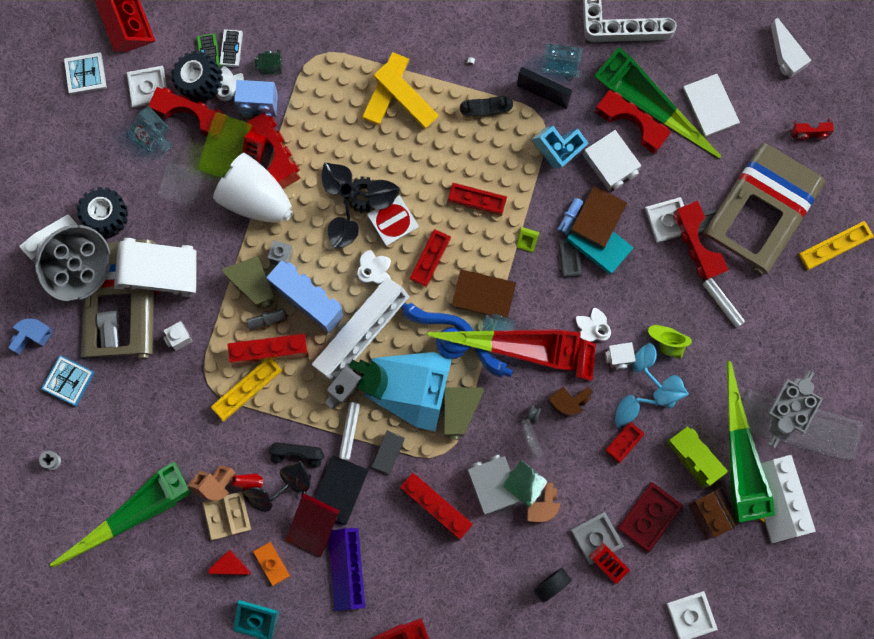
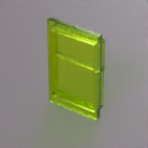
M216 112L197 169L224 178L228 170L232 168L230 167L232 162L243 153L244 138L251 130L252 125L229 117L226 114L223 115Z

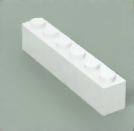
M387 277L316 358L312 366L333 383L343 368L349 366L352 359L356 360L410 297L403 287Z

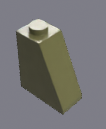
M259 256L222 269L226 278L257 308H269L273 305L272 303L276 302Z
M445 387L444 437H448V440H460V437H464L483 396L484 388Z

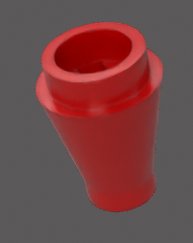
M257 473L233 475L232 486L242 489L250 487L262 488L263 478Z

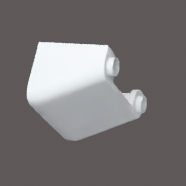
M124 238V241L118 243L114 289L124 290V287L130 288L131 285V289L134 290L138 288L172 292L173 294L181 292L182 297H192L196 294L197 251L193 250V246L182 245L180 248L135 242L133 238Z

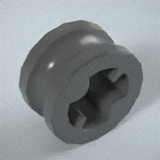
M532 405L526 421H533V424H536L541 408L536 409L535 405Z

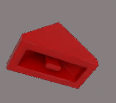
M229 550L208 570V574L251 575V571L232 550Z

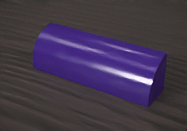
M343 528L332 530L329 537L334 611L365 608L359 529Z

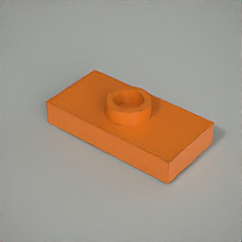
M271 541L253 551L272 586L290 577Z

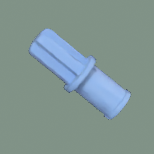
M578 198L573 200L568 211L564 213L565 217L557 229L559 232H565V235H569L584 205L582 200Z

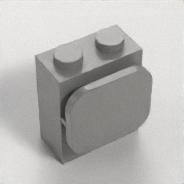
M500 455L490 457L487 463L482 464L480 461L470 465L471 469H468L467 472L484 516L522 501L505 456L500 457Z

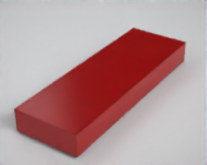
M453 182L448 197V202L500 216L503 215L507 196Z
M436 229L433 230L409 278L410 281L427 288L451 240V236Z

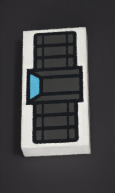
M224 29L220 66L239 67L242 31Z

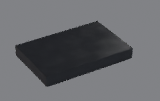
M521 67L518 73V87L567 109L572 95L571 89L524 67Z
M332 456L315 499L340 510L336 521L347 525L369 470Z

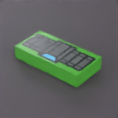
M216 34L197 36L199 51L208 54L221 69Z

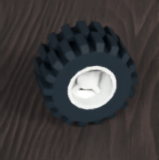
M191 51V54L187 52L183 58L180 56L178 63L175 62L173 65L175 69L171 71L173 74L171 76V81L174 82L173 86L182 95L190 98V101L195 103L200 102V100L206 102L207 98L212 99V95L219 92L217 88L222 86L220 81H223V76L221 75L222 70L219 68V65L202 51H198V53Z
M97 187V190L92 188L89 194L86 192L83 194L84 198H80L78 201L80 205H77V217L82 225L94 229L103 238L104 235L107 238H112L111 234L113 233L118 235L119 228L123 231L125 228L123 223L127 224L128 221L126 218L128 211L122 197L115 190L111 191L108 187H105V190H103L102 187Z

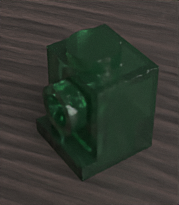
M277 50V53L265 51L255 56V68H258L260 74H282L281 50Z

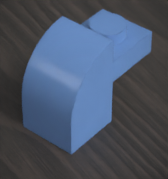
M36 319L21 320L13 327L19 333L12 337L8 348L20 355L30 339L44 346L54 330Z

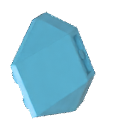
M436 352L373 358L372 361L385 369L388 376V385L381 400L367 393H364V396L416 428L436 432L452 359Z

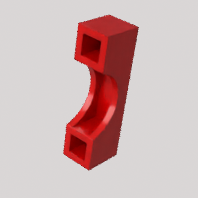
M165 87L162 89L156 88L148 105L150 113L164 119H168L171 115L179 112L192 114L200 123L201 134L215 140H219L227 123V116H225L224 112L218 109L213 111L201 102L194 103L185 95H175L173 91Z
M611 90L607 92L595 110L596 114L609 123L617 119H628L634 122L641 132L640 144L655 155L671 133L665 125L658 124L653 120L652 116L642 113L635 104L628 103L619 93L612 92Z
M263 112L246 122L245 124L250 132L267 137L265 144L273 145L275 155L268 170L282 189L301 179L298 173L300 168L295 161L292 162L290 157L293 155L288 146H284L283 141L285 139L280 131L277 132L275 128L277 123L272 116L269 117Z
M698 200L673 211V220L682 231L680 233L681 238L689 247L688 254L691 260H694L696 263V272L699 278H703L705 281L728 271L722 254L708 251L699 241L698 228L705 219V215Z
M305 333L227 343L229 363L232 366L247 365L272 358L294 359L309 357Z
M412 473L401 485L400 489L429 512L457 539L461 540L473 526L467 518L416 474Z

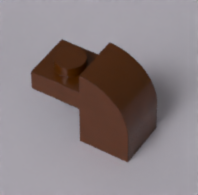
M588 386L573 398L562 387L548 398L547 402L558 414L565 417H574L583 412L579 404L582 406L587 404L591 400L590 395L593 391Z

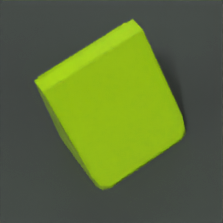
M521 227L516 247L533 253L540 232Z

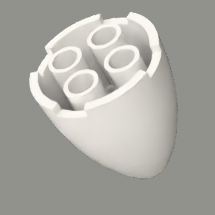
M245 153L239 155L230 165L232 168L228 170L225 177L220 179L213 199L226 209L250 219L282 223L284 220L288 221L293 214L291 211L292 206L282 187L252 157Z

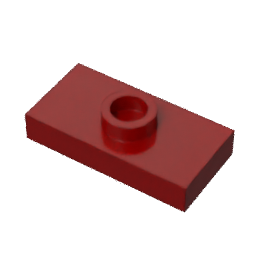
M580 340L577 357L576 378L584 381L593 380L596 344L588 340Z
M630 422L607 447L605 452L620 464L645 433Z

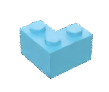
M554 126L545 127L531 139L553 169L563 167L589 144L579 129L570 130L561 136Z

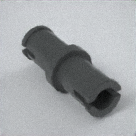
M284 308L269 313L266 311L263 312V315L246 320L249 330L252 331L253 329L263 326L270 327L273 323L287 320Z

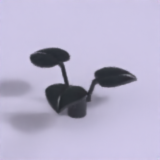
M325 162L322 169L323 186L329 194L341 195L344 199L343 203L347 216L346 219L337 217L329 223L327 232L332 247H346L358 236L359 225L355 221H350L348 202L354 201L357 195L369 198V204L372 208L384 210L393 204L400 192V188L387 180H375L368 184L367 191L369 194H365L358 189L355 190L350 183L352 181V172L348 167Z
M299 461L295 464L284 466L280 470V477L286 485L272 497H269L265 490L258 487L247 488L242 494L254 508L267 512L273 507L271 501L276 499L288 487L296 493L302 491V495L306 494L310 488L311 474L305 470L302 461Z

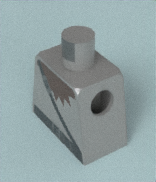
M345 366L327 389L331 395L325 403L332 409L339 402L347 403L358 390L363 376L351 367ZM343 386L344 392L341 394L340 388Z

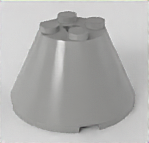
M69 225L56 230L45 237L36 250L35 268L40 285L48 294L63 301L81 300L89 297L102 286L110 270L109 246L100 233L84 225Z

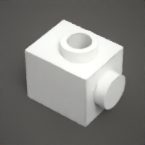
M181 321L164 330L166 336L163 338L168 347L172 346L176 351L193 342Z
M632 342L609 346L608 352H605L606 363H610L611 368L616 367V370L626 369L627 365L634 364L636 361Z

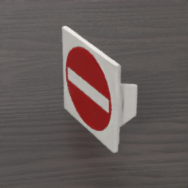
M400 195L396 197L393 204L387 209H375L367 214L386 246L419 228Z

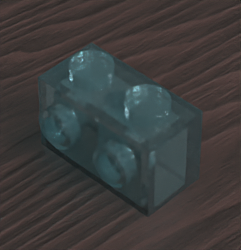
M546 43L542 72L579 77L583 48Z

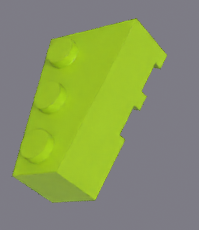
M687 426L667 441V444L702 489L710 486L728 472L711 453L710 449L702 443L693 428L690 429Z

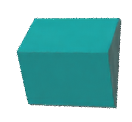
M238 600L233 631L260 639H272L280 611Z

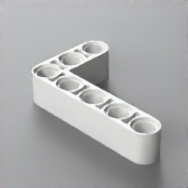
M583 0L585 38L590 42L669 40L675 33L677 25L671 18L602 20L601 0ZM594 12L596 16H591L588 13ZM664 27H667V28H669L671 31L667 32V31H665L663 28H664ZM631 28L634 32L630 33L626 29ZM645 28H650L652 32H647ZM594 29L598 33L593 34L589 30ZM608 29H614L616 33H610Z

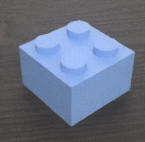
M236 81L235 104L239 114H242L244 117H252L253 115L265 112L269 117L276 116L278 93L274 82Z

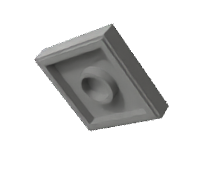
M605 512L570 530L589 566L595 563L589 557L590 554L602 542L612 552L624 547ZM606 552L599 560L606 557L608 553Z

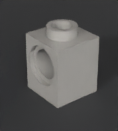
M273 240L268 255L270 264L278 265L281 260L286 264L291 262L294 253L292 245Z

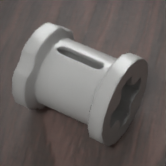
M45 451L40 455L39 462L42 467L55 470L61 464V458L52 451ZM50 457L54 458V461H51L50 464L47 463Z

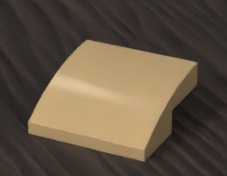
M242 492L227 495L220 500L202 502L210 541L251 530Z

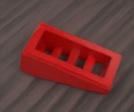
M249 131L244 138L243 153L256 156V158H252L261 164L267 137Z
M603 542L589 556L615 584L630 571ZM607 552L608 555L600 562L599 559ZM612 557L613 560L605 567L604 564ZM617 562L618 565L609 572L608 570ZM622 567L623 570L615 578L613 575Z

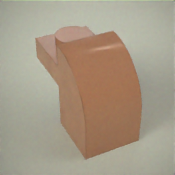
M222 465L217 468L213 475L198 471L188 484V488L199 497L220 500L228 495L229 492L225 489V486L231 482L236 472L232 468Z
M553 483L544 484L543 502H528L526 522L544 523L551 520L558 513L560 503H552L553 500H556L557 488H553Z

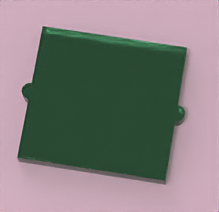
M520 460L514 470L509 472V477L502 487L525 505L531 507L536 498L541 496L540 492L548 481Z

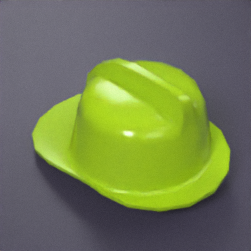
M652 325L648 328L649 335L659 342L660 351L665 355L681 359L686 347L692 343L690 337L672 328L660 325Z

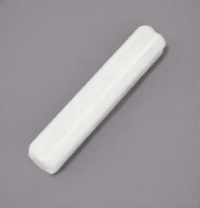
M712 278L707 279L703 286L736 328L741 326L745 322L742 316Z
M349 403L339 454L340 459H350L360 408L359 403Z

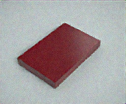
M651 482L617 529L646 552L650 553L684 505Z
M304 493L299 502L286 541L321 557L340 510Z

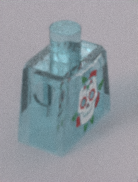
M150 106L136 115L125 136L147 152H152L157 147L167 152L172 146V143L165 138L169 127Z

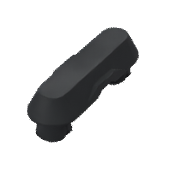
M508 96L465 100L460 104V112L465 116L494 115L510 111L513 107V101Z
M275 442L268 450L271 454L270 460L272 462L277 460V463L283 461L282 456L298 455L301 458L310 459L309 465L311 467L314 464L316 467L321 466V460L324 459V454L320 447Z

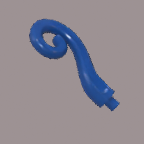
M404 303L400 308L403 310V316L418 324H447L456 327L447 328L443 332L473 331L472 327L465 320L451 314L426 312L413 303ZM441 339L443 347L453 353L466 352L471 348V346L455 344Z
M436 339L438 351L447 358L457 359L465 353L450 352L443 347L441 339ZM473 347L483 367L488 372L500 378L503 375L511 377L513 370L507 368L506 363L492 357L487 350Z

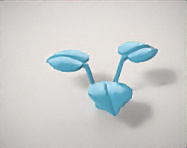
M647 343L636 353V361L632 364V369L637 373L644 370L645 374L658 386L653 395L655 400L635 399L633 395L623 398L616 410L615 423L617 428L629 424L637 417L640 410L639 402L650 403L656 406L660 404L670 409L676 404V401L689 395L680 377L676 375L670 376L661 385L650 374L648 367L655 363L657 356L656 349L651 343Z

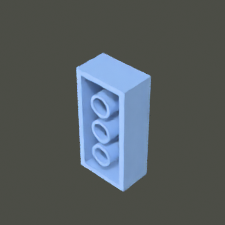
M281 260L266 277L270 286L329 334L343 318L341 304L334 298L330 300L321 287L317 286L315 288L311 283L312 281L305 274L299 275L296 271L297 268L290 262L286 264Z

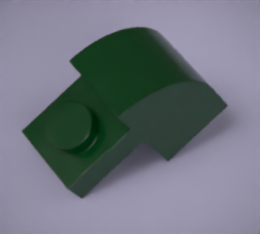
M352 359L349 367L364 374L358 389L381 400L388 385V376L385 369L374 361H371L369 364L361 359L359 362Z

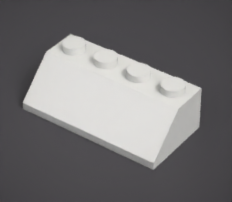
M792 455L761 463L774 503L775 516L764 518L771 543L816 532Z

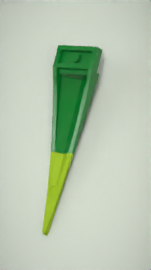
M618 47L594 75L609 90L619 93L625 100L635 104L638 108L716 157L721 158V155L668 99L636 61Z
M727 361L731 501L734 504L735 520L740 523L775 516L773 496L746 419L733 366L730 361Z
M174 461L157 471L116 512L80 542L53 561L50 566L56 567L176 506V502L190 495L191 491L176 462Z

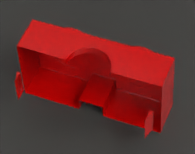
M828 118L827 122L819 123L817 128L810 127L809 123H796L792 128V138H798L801 141L808 140L809 137H816L817 140L827 139L834 131L833 122H830Z

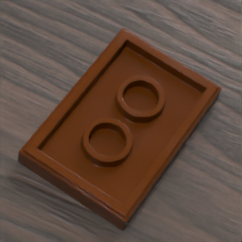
M594 186L570 232L604 250L627 202Z
M460 269L452 307L508 320L516 282Z

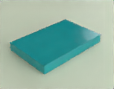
M614 231L604 250L573 233L566 239L567 242L609 275L616 270L634 248Z

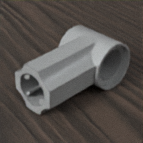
M118 311L97 313V324L101 334L102 348L119 347L118 328L120 324L117 321V317H119Z

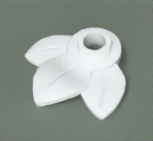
M223 66L221 68L223 81H220L222 86L217 88L219 92L216 96L221 101H229L233 98L236 91V81L244 80V76L242 73L233 76L231 71L226 66ZM224 90L229 91L227 95H223L222 92Z
M372 250L366 251L360 258L361 266L357 271L359 280L363 283L374 282L380 285L387 277L391 279L386 273L391 263L390 258L385 256L375 257ZM364 271L370 272V275H366Z
M594 308L590 317H576L577 326L582 330L580 332L582 340L592 342L594 340L606 341L609 339L611 330L606 324V316L599 309ZM602 330L604 332V335L600 334L598 331Z

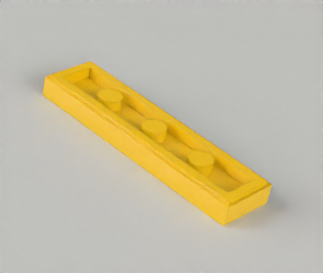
M392 52L387 63L402 77L409 63V58ZM379 82L362 117L380 126L393 96Z
M388 63L373 75L425 130L439 117Z
M863 221L798 255L808 271L874 238L866 222Z
M265 359L215 402L211 408L225 422L282 372V369L273 359Z

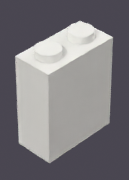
M616 130L585 149L583 156L608 191L612 188L615 190L620 188L624 184V180L627 178L632 180L639 175L638 171L641 168V164Z

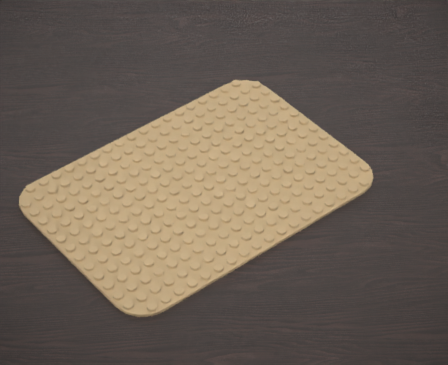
M327 52L315 56L303 66L297 77L280 128V132L285 139L283 144L290 149L293 155L290 157L292 162L295 161L300 168L298 173L301 179L283 189L290 201L293 214L288 221L284 220L282 223L250 219L236 264L259 256L265 274L268 276L277 266L270 264L268 260L273 240L292 245L294 253L290 263L297 268L296 271L299 275L305 274L312 281L311 283L315 288L317 286L321 287L330 300L334 298L341 304L343 318L328 334L272 287L276 302L272 303L271 307L262 309V307L257 308L234 284L229 282L205 354L203 370L207 384L217 396L222 397L264 361L260 360L252 364L232 366L229 363L227 343L305 333L309 357L294 359L272 358L282 369V372L245 403L244 407L343 435L349 403H359L360 408L354 439L381 446L385 433L388 430L405 437L400 453L414 457L433 458L445 454L458 442V440H448V437H444V395L436 432L416 428L364 396L365 392L360 389L354 393L347 403L339 402L332 409L325 403L331 395L327 389L332 382L320 374L312 366V363L378 288V284L374 282L363 283L357 276V271L361 266L360 258L369 250H372L375 257L385 256L390 258L391 263L386 273L392 281L403 287L410 296L405 303H413L426 312L451 314L460 317L472 327L473 331H493L496 317L452 307L460 269L500 279H508L517 249L518 236L521 227L523 228L544 156L531 139L545 128V124L533 108L512 100L513 107L508 112L487 116H465L460 112V104L463 101L498 96L405 70L402 78L439 117L425 130L393 97L379 126L363 119L362 116L378 84L373 75L385 64L346 53ZM273 149V152H272V155H271V158H270L268 167L271 165V163H272V161H273V159H274V155H275V150H274V149ZM327 162L348 167L352 172V182H354L355 178L361 179V176H364V179L370 177V180L393 182L400 188L398 196H401L419 228L386 246L368 217L367 211H364V213L356 212L354 208L349 206L350 221H355L359 225L358 236L346 247L333 248L327 232L329 223L337 217L346 219L347 216L343 203L344 199L341 195L329 194L323 186V164ZM452 182L507 196L503 215L500 216L448 202ZM360 189L361 192L369 194L367 189ZM357 195V199L360 201H367L369 199ZM436 229L451 236V240L427 288L410 281L409 278L433 230ZM364 271L366 275H370V272ZM284 308L287 320L273 323L270 327L263 326L252 331L249 330L246 319L263 315V312L266 311L269 313ZM399 309L355 361L359 362L361 359L370 364L373 358L428 352L440 353L436 345L437 338L430 337L426 333L441 332L446 328L454 326L447 324H418L403 316V310ZM473 347L467 350L461 357L452 359L445 387L476 388L482 363ZM343 386L340 388L341 394L344 392Z

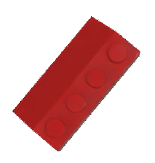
M95 0L114 52H129L155 42L140 0Z

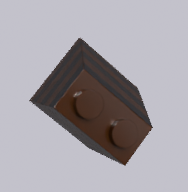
M719 488L688 504L706 540L715 538L740 524L735 520L734 509L723 488Z

